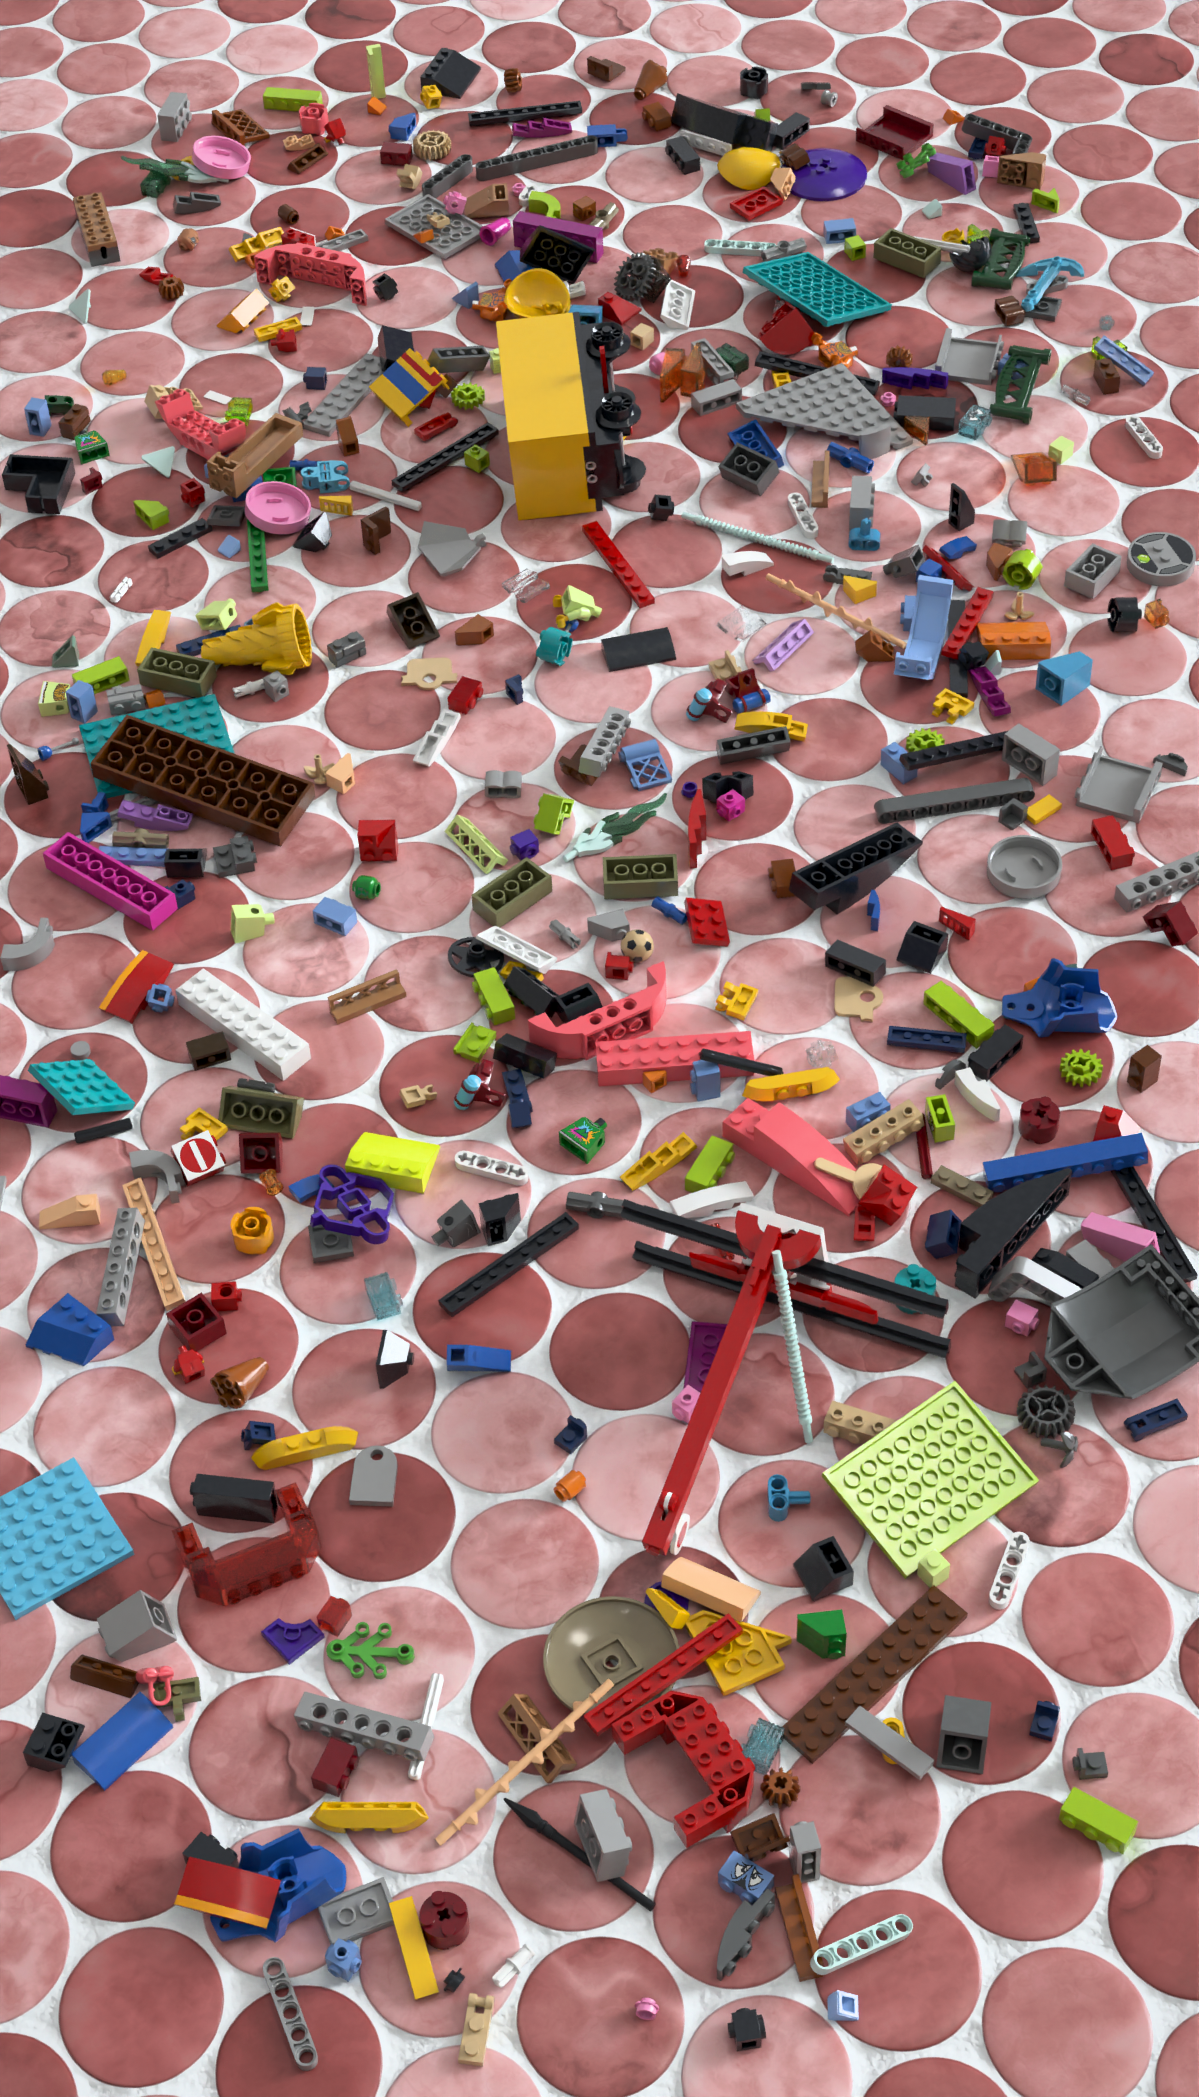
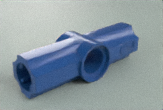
M831 442L826 450L830 451V456L839 460L845 468L852 466L869 474L874 466L873 460L862 456L858 449L854 447L847 449Z

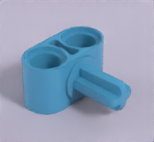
M868 518L861 520L860 528L850 530L848 545L852 550L876 551L879 549L881 534L877 529H870L871 520H868Z
M779 1474L769 1478L767 1492L768 1514L772 1520L777 1522L785 1520L788 1516L789 1504L810 1503L811 1496L809 1491H789L787 1479Z

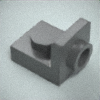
M1077 1748L1076 1756L1072 1758L1074 1771H1078L1079 1780L1108 1777L1104 1752L1083 1753L1082 1748Z

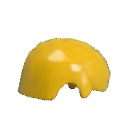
M958 228L949 230L942 235V241L962 244L960 241L965 238L964 231H960Z

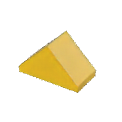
M844 575L843 591L854 604L876 597L877 581Z

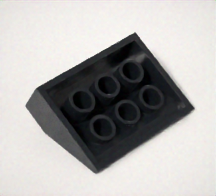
M441 48L420 77L421 92L423 86L436 85L442 96L461 99L480 72L481 67L455 50Z
M539 225L522 246L520 262L534 268L549 270L561 280L575 284L592 256L594 249Z

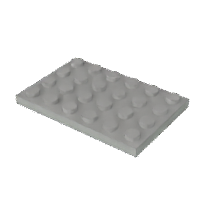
M429 194L385 218L386 225L444 260L481 239L479 231L483 227L463 214L455 213L454 215L448 213L445 209V204ZM433 212H436L437 215L443 214L450 219V224L438 229L427 220V214L433 215ZM432 229L434 239L421 244L413 237L416 233Z

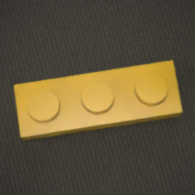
M297 317L255 328L254 335L259 342L276 338V334H278L277 326L283 325L284 332H288L291 329L297 332L302 330V324Z

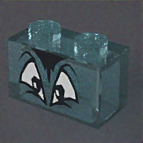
M973 404L959 422L958 435L977 440L984 433L985 428L991 424V410Z

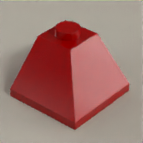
M610 292L598 298V306H603V316L620 325H623L642 311V308Z
M1104 1105L1097 1123L1093 1142L1140 1133L1141 1128L1123 1110Z

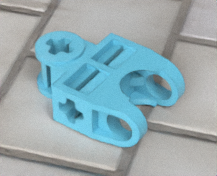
M330 460L318 461L317 467H305L301 470V476L303 477L302 487L307 490L319 488L320 493L346 490L350 485L349 478L344 476L348 473V465L344 461ZM339 466L345 467L344 470H337ZM340 481L347 482L345 485L338 484Z

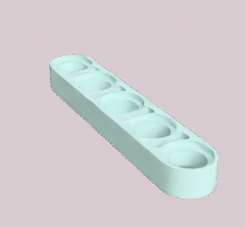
M708 239L704 242V250L707 253L761 256L763 250L777 246L774 243L719 239Z
M904 1914L888 1918L817 1950L810 1960L811 1968L819 1975L831 1973L906 1939L913 1929V1923ZM895 1923H903L906 1926V1932L899 1931ZM876 1931H883L887 1936V1940H880L876 1936ZM856 1940H864L868 1945V1949L859 1948ZM837 1948L845 1949L848 1953V1958L840 1957L837 1954ZM817 1957H824L828 1961V1967L820 1966L817 1962Z

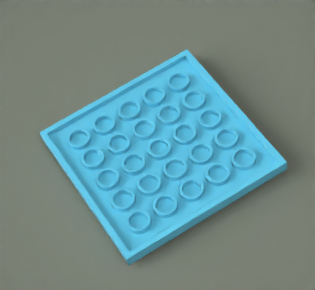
M74 1457L0 1497V1595L15 1620L134 1555L132 1547Z

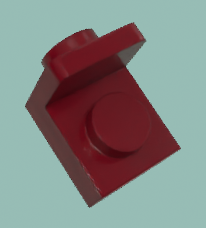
M93 467L89 468L90 475L80 479L82 490L86 495L103 487L102 475Z

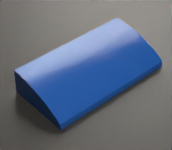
M756 419L727 433L734 445L738 442L775 460L778 468L784 466L782 456Z
M139 1692L81 1744L71 1756L74 1763L105 1791L173 1728V1725L142 1692Z

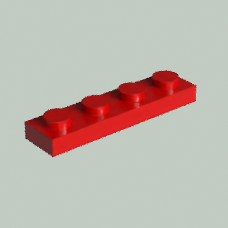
M927 545L923 547L922 551L926 554L925 558L942 565V572H946L945 576L956 582L954 585L960 590L966 589L969 592L974 586L935 549Z

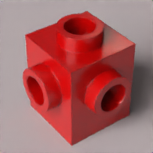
M989 136V141L985 144L984 148L986 155L997 157L1005 155V139Z
M195 478L180 484L181 499L191 508L205 501V489Z

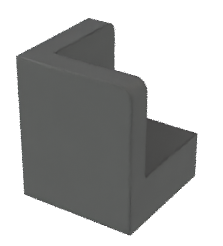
M1013 798L1000 808L998 822L1010 830H1014L1027 820L1028 806Z
M1032 1351L1029 1353V1361L1015 1367V1373L1025 1387L1029 1389L1046 1381L1047 1368L1037 1354Z

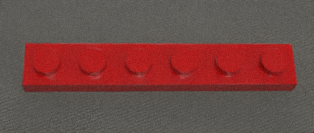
M977 587L942 648L941 655L958 660L960 655L959 649L968 642L992 600L994 591Z

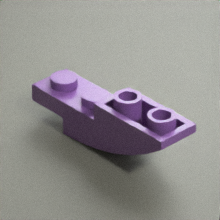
M123 800L117 817L134 821L135 827L143 829L179 831L188 829L193 814L159 804L156 809Z

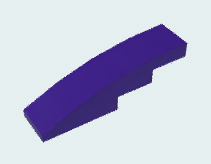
M883 368L882 383L912 389L913 386L929 389L930 386L946 389L948 386V373L922 368Z

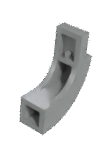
M40 918L37 933L30 941L18 945L4 944L0 957L4 971H18L31 968L44 961L50 955L55 943L53 927L50 926L48 918Z
M139 1150L129 1152L134 1179L157 1177L164 1180L168 1185L171 1203H179L178 1194H182L181 1186L185 1184L178 1163L171 1156L160 1151Z

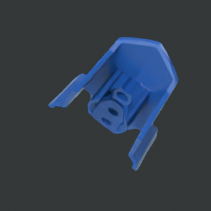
M1055 958L1050 960L1047 969L1040 976L1033 989L1005 995L1002 999V1017L1030 1026L1039 1038L1049 1037L1054 1031L1107 1033L1117 1020V1013L1110 997L1100 988L1098 969L1066 967L1062 961Z
M299 1828L263 1846L255 1842L244 1843L241 1845V1859L238 1869L281 1880L267 1930L215 1916H210V1921L219 1939L223 1942L246 1936L261 1935L276 1943L285 1935L288 1924L344 1892L347 1880L345 1865L333 1853L322 1846H311L305 1840ZM229 1924V1927L225 1929L222 1928L223 1925Z

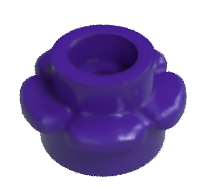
M694 782L684 783L683 790H681L682 795L687 798H693L697 792V784Z

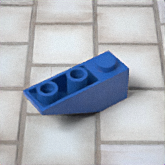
M447 1345V1371L511 1372V1350L474 1345Z

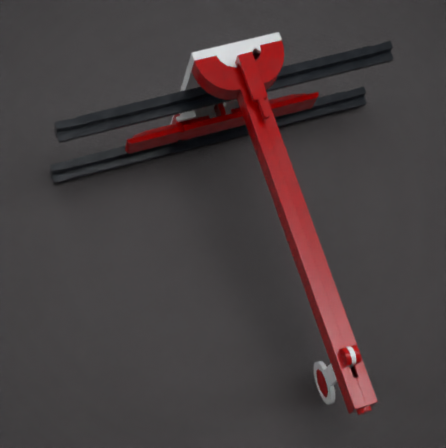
M624 1199L622 1203L623 1209L620 1214V1218L623 1220H629V1222L639 1223V1225L661 1230V1232L663 1231L693 1242L718 1248V1250L743 1256L742 1263L740 1264L715 1255L689 1252L688 1257L666 1249L653 1247L640 1241L635 1243V1251L632 1258L636 1261L651 1264V1266L670 1270V1272L682 1274L689 1278L691 1277L739 1293L643 1537L642 1544L644 1549H646L647 1553L654 1556L659 1554L666 1556L669 1546L671 1554L677 1555L682 1548L690 1523V1515L682 1514L758 1317L765 1301L774 1303V1305H779L780 1303L778 1302V1291L775 1285L776 1280H774L773 1276L775 1268L772 1252L774 1250L781 1251L783 1268L787 1272V1285H789V1296H791L790 1301L792 1302L791 1307H793L794 1311L796 1310V1312L840 1324L850 1329L865 1332V1334L875 1335V1337L900 1343V1345L910 1346V1348L925 1351V1353L937 1355L941 1358H946L950 1352L951 1339L932 1335L929 1332L878 1317L877 1310L872 1309L870 1306L858 1300L833 1293L832 1285L917 1312L919 1311V1313L932 1315V1317L934 1316L939 1319H943L945 1314H947L949 1308L948 1299L932 1296L916 1289L829 1263L824 1229L813 1224L740 1203L735 1219L736 1233Z

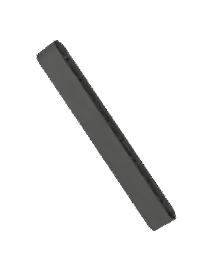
M592 135L477 162L475 165L476 178L479 181H487L595 155L598 153L597 137Z
M1019 778L882 799L874 804V809L878 821L882 824L1004 806L1013 798L1024 803L1031 801L1035 797V792L1028 778Z

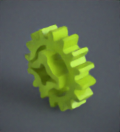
M463 383V386L457 385V388H453V392H451L452 403H454V406L459 405V409L465 407V410L468 408L473 409L474 406L479 407V404H483V401H485V390L482 389V386L477 387V384Z
M921 728V731L914 730V734L909 733V737L906 738V750H909L908 753L945 745V739L942 738V734L937 735V730L931 732V728H928L927 731L924 728Z
M1082 1049L1077 1053L1075 1050H1072L1071 1054L1065 1053V1058H1061L1059 1069L1061 1077H1066L1065 1082L1072 1081V1086H1075L1077 1083L1080 1084V1087H1083L1084 1084L1091 1086V1082L1097 1083L1098 1078L1102 1076L1103 1065L1101 1064V1059H1096V1053L1090 1055V1050L1086 1051V1053Z

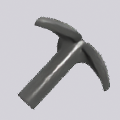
M1061 1432L1062 1441L1043 1437L1041 1446L1065 1451L1066 1455L1060 1465L1061 1468L1071 1463L1074 1459V1451L1077 1452L1078 1449L1077 1436L1074 1437L1069 1432Z

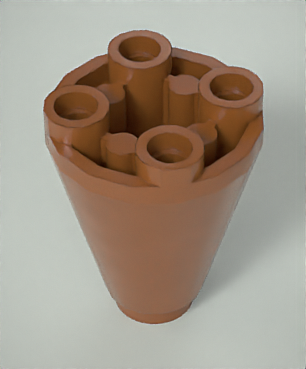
M648 60L641 70L634 89V96L642 100L663 86L668 80L667 69L653 60Z
M257 1357L217 1372L210 1379V1384L218 1395L219 1403L223 1407L242 1408L267 1374L269 1366L263 1358Z

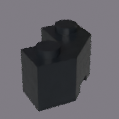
M740 771L732 772V775L721 776V772L710 774L702 778L703 799L717 803V799L721 795L734 789L746 801L747 798L754 795L753 775Z

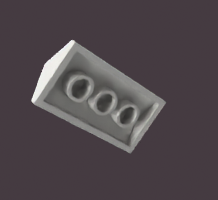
M668 278L660 317L670 329L688 330L695 290Z
M493 926L476 935V939L543 974H546L557 961V957L497 926Z

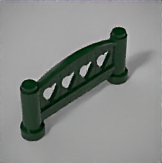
M992 228L989 239L990 243L993 244L991 256L985 264L982 273L974 271L971 286L1011 290L1013 286L1012 279L1022 267L1025 247L1029 246L1030 237ZM1016 246L1015 251H1011L1006 247ZM1004 255H1013L1011 257L1012 259H1007L1003 257ZM1009 263L1008 268H1004L999 264ZM998 272H1006L1004 277L996 274Z
M1016 345L1009 347L1008 355L1011 357L1007 360L999 374L995 390V403L990 405L989 414L1022 420L1023 423L1030 424L1033 408L1028 407L1041 363L1049 365L1051 349L1039 350ZM1019 360L1028 365L1021 368H1015V366L1017 365V361ZM1014 372H1018L1024 377L1016 380L1011 379ZM1009 384H1015L1020 388L1011 392L1007 391ZM1007 395L1016 400L1010 403L1003 402L1006 400L1005 396Z

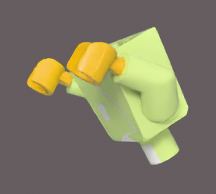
M570 585L566 588L563 596L555 595L553 597V607L562 606L563 613L566 615H557L556 624L558 628H564L568 620L580 619L588 621L591 615L598 618L602 611V608L595 606L591 595Z

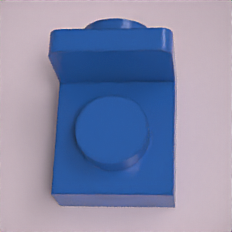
M98 792L96 798L92 800V804L82 803V812H105L109 806L106 794Z

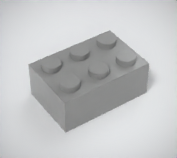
M170 92L157 117L161 140L178 142L189 121H191L192 113L189 110L190 101L188 100L187 93Z
M852 476L849 532L853 528H860L861 520L865 518L871 520V528L873 527V518L870 517H873L875 496L871 493H875V483H872V476Z
M1092 543L1066 570L1064 586L1094 599L1120 572L1122 556Z
M1019 723L1004 734L1002 754L1004 762L1042 786L1057 776L1059 748Z
M607 1789L580 1794L574 1825L597 1882L624 1876L626 1866L629 1865L628 1857L630 1851H632V1842L629 1836L626 1837L622 1818L618 1817L616 1813L614 1799L610 1798Z

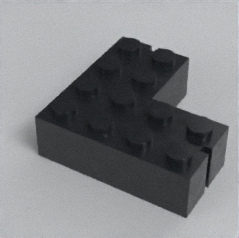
M10 454L3 470L2 478L5 490L27 491L25 500L28 513H43L45 511L46 514H60L75 476V468L72 458Z

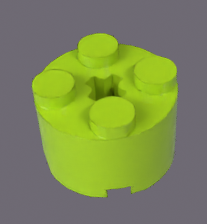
M1018 550L1011 555L1005 564L1003 578L1010 586L1014 587L1016 585L1019 586V589L1026 590L1033 585L1043 565L1032 550Z

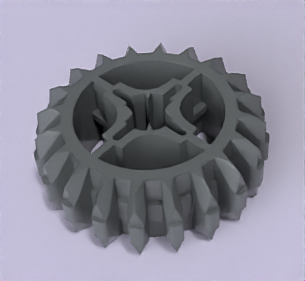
M1037 1384L1035 1390L1030 1387L1027 1393L1023 1392L1022 1397L1018 1400L1016 1411L1019 1423H1022L1023 1429L1028 1428L1029 1434L1034 1432L1037 1438L1040 1435H1043L1044 1438H1048L1051 1435L1054 1439L1057 1437V1434L1060 1435L1061 1432L1069 1431L1074 1423L1076 1412L1069 1394L1064 1395L1063 1389L1057 1391L1055 1385L1052 1388H1048L1047 1384H1045L1044 1388ZM1029 1409L1033 1411L1036 1417L1032 1415Z

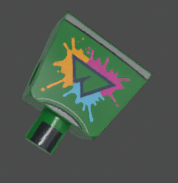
M82 430L74 437L81 465L110 456L107 442L97 431L87 432Z
M582 1117L559 1131V1143L573 1155L588 1164L605 1143L604 1129L607 1127V1123L602 1118L597 1119L593 1123L588 1118Z

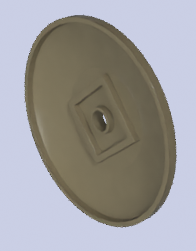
M608 1596L595 1598L573 1607L555 1623L544 1647V1672L554 1695L571 1711H573V1703L575 1701L583 1702L589 1697L590 1693L592 1694L608 1678L613 1682L614 1686L598 1700L597 1704L595 1703L583 1714L585 1715L679 1649V1644L674 1630L658 1611L647 1604L626 1597ZM609 1660H616L618 1662V1665L615 1667H608L606 1665V1662ZM675 1682L639 1708L671 1691Z

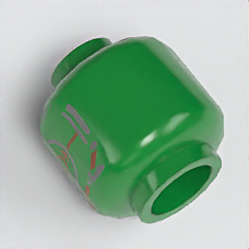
M361 875L353 882L352 891L355 892L357 898L371 901L379 896L381 884L375 877Z

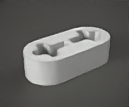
M535 185L526 186L520 193L519 204L521 206H529L528 199L531 191H537Z

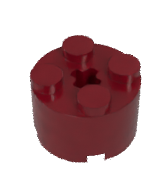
M1046 1096L1030 1099L1022 1103L1018 1126L1020 1135L1027 1141L1029 1139L1035 1141L1036 1144L1052 1141L1059 1129L1060 1110L1058 1106Z
M433 1892L424 1901L420 1909L421 1929L429 1945L436 1949L447 1950L449 1947L462 1944L468 1936L470 1926L467 1905L461 1897L454 1893Z

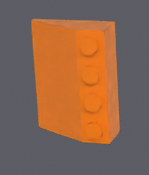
M1046 622L977 624L978 641L989 652L986 660L996 650L1000 651L1001 660L1050 659L1051 637Z

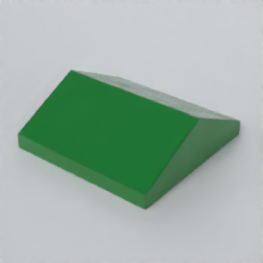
M295 467L267 469L263 473L264 482H283L297 487Z

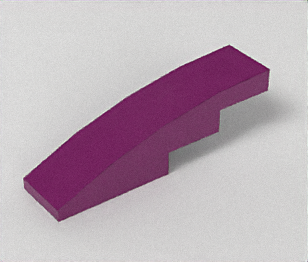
M543 118L542 123L528 121L527 125L516 123L512 125L513 136L527 138L554 137L570 134L573 131L570 122Z
M986 666L969 670L979 695L993 716L1011 713V707L1004 700V693L998 687V680Z

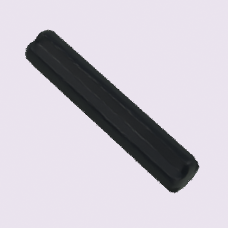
M130 1118L77 1131L74 1133L76 1143H82L132 1129V1122Z

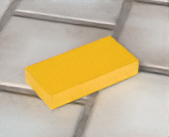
M1049 794L1028 807L1027 819L1036 825L1060 810L1062 803Z

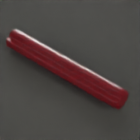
M923 1114L924 1126L916 1132L921 1176L923 1179H931L933 1171L926 1120Z

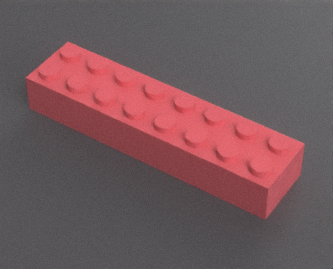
M751 1031L595 1042L599 1086L642 1084L643 1072L661 1070L667 1072V1082L691 1080L690 1070H693V1062L701 1060L699 1052L703 1048L754 1061ZM718 1064L720 1078L754 1076L753 1072Z

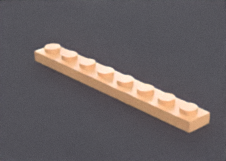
M140 1177L122 1186L130 1208H138L145 1220L141 1241L164 1307L168 1311L186 1301L144 1182Z

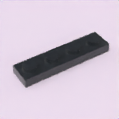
M1013 204V211L1021 234L1030 237V243H1039L1040 236L1029 204Z
M201 518L148 545V549L159 559L213 531L212 526L207 525V521Z

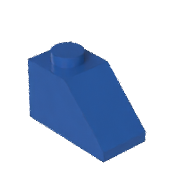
M415 113L394 118L388 129L391 139L402 141L409 139L416 127Z

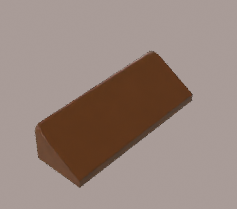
M318 143L291 161L287 169L300 174L329 153Z
M83 1654L71 1665V1680L131 1698L139 1684L136 1680L137 1671Z

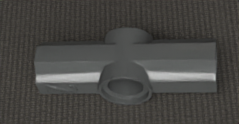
M598 1191L591 1193V1195L568 1192L566 1209L587 1212L592 1218L599 1219L604 1215L620 1218L624 1200L608 1198L606 1194Z

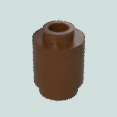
M287 204L279 207L278 216L289 224H296L298 222L299 214L295 209Z

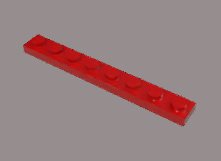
M594 521L582 525V531L637 606L643 608L654 604L655 598L599 523Z
M728 1613L583 1715L584 1721L598 1737L611 1728V1724L635 1711L742 1635L743 1629Z

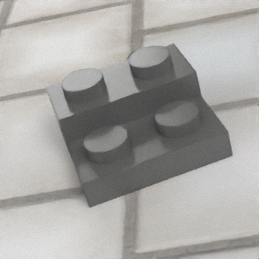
M248 836L230 839L231 844L213 847L219 878L255 871L254 863H257L255 852L251 853L254 850L253 841L248 839Z

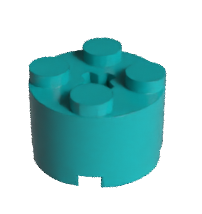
M554 627L542 630L540 633L541 642L536 650V656L543 661L562 666L565 663L563 659L565 656L568 657L571 652L573 639L570 638V635L572 634Z
M910 1264L895 1277L894 1283L935 1296L936 1277L925 1268L919 1267L916 1264ZM896 1305L897 1308L904 1313L913 1314V1312H917L909 1308H904Z

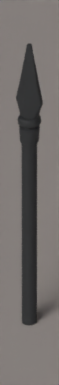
M504 1798L506 1804L527 1827L536 1829L538 1833H542L545 1837L552 1839L592 1869L586 1852L558 1833L554 1827L540 1817L538 1812ZM617 1877L608 1880L649 1911H652L655 1907V1902L622 1878Z

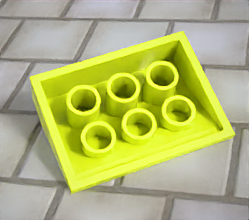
M364 1132L350 1150L345 1163L346 1173L352 1172L381 1178L389 1188L424 1194L440 1150V1145Z

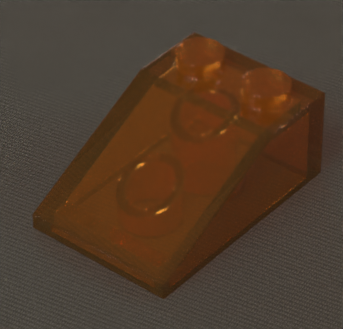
M698 342L680 369V395L690 398L691 393L706 387L704 384L705 371L701 346Z
M666 348L660 373L661 403H664L683 385L684 378L688 376V368H685L688 356L685 355V349Z
M1045 453L1011 455L1020 481L1027 486H1034L1040 482L1041 484H1051V481H1057V461Z

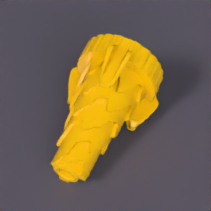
M275 602L253 615L252 625L238 627V630L228 632L224 636L202 640L201 657L214 661L215 665H262L263 671L273 673L278 670L282 675H292L296 669L309 667L312 662L309 629L304 613L298 604L283 606Z

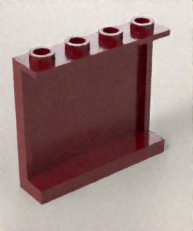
M886 105L883 107V116L865 130L856 128V141L904 160V155L913 153L933 137L934 124Z

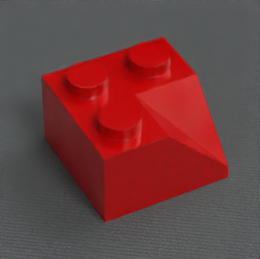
M359 820L357 837L361 861H397L398 838L396 821Z
M884 1164L873 1176L858 1204L892 1226L901 1217L918 1187Z

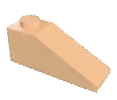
M97 1194L76 1195L43 1209L39 1213L40 1230L100 1224V1205Z

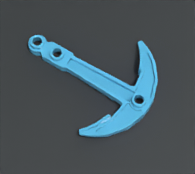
M1055 256L1034 262L1019 270L1016 277L1036 276L1038 271H1044L1034 288L1028 291L1027 296L1022 300L1021 307L1025 312L1033 310L1034 305L1039 302L1045 290L1060 271H1070L1071 276L1084 277L1082 265L1073 259Z

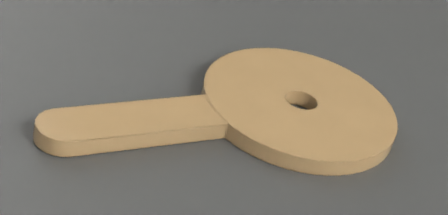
M817 1158L814 1161L816 1169L852 1183L854 1193L859 1200L873 1176L882 1167L879 1164L869 1163L862 1165L857 1171H853L824 1158Z

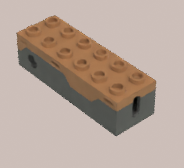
M102 192L74 197L73 203L76 218L91 267L121 261L117 240Z

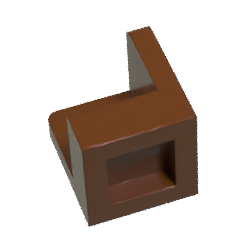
M448 373L444 377L448 380L446 384L450 389L444 388L442 384L436 388V391L444 398H447L453 391V388L459 384Z

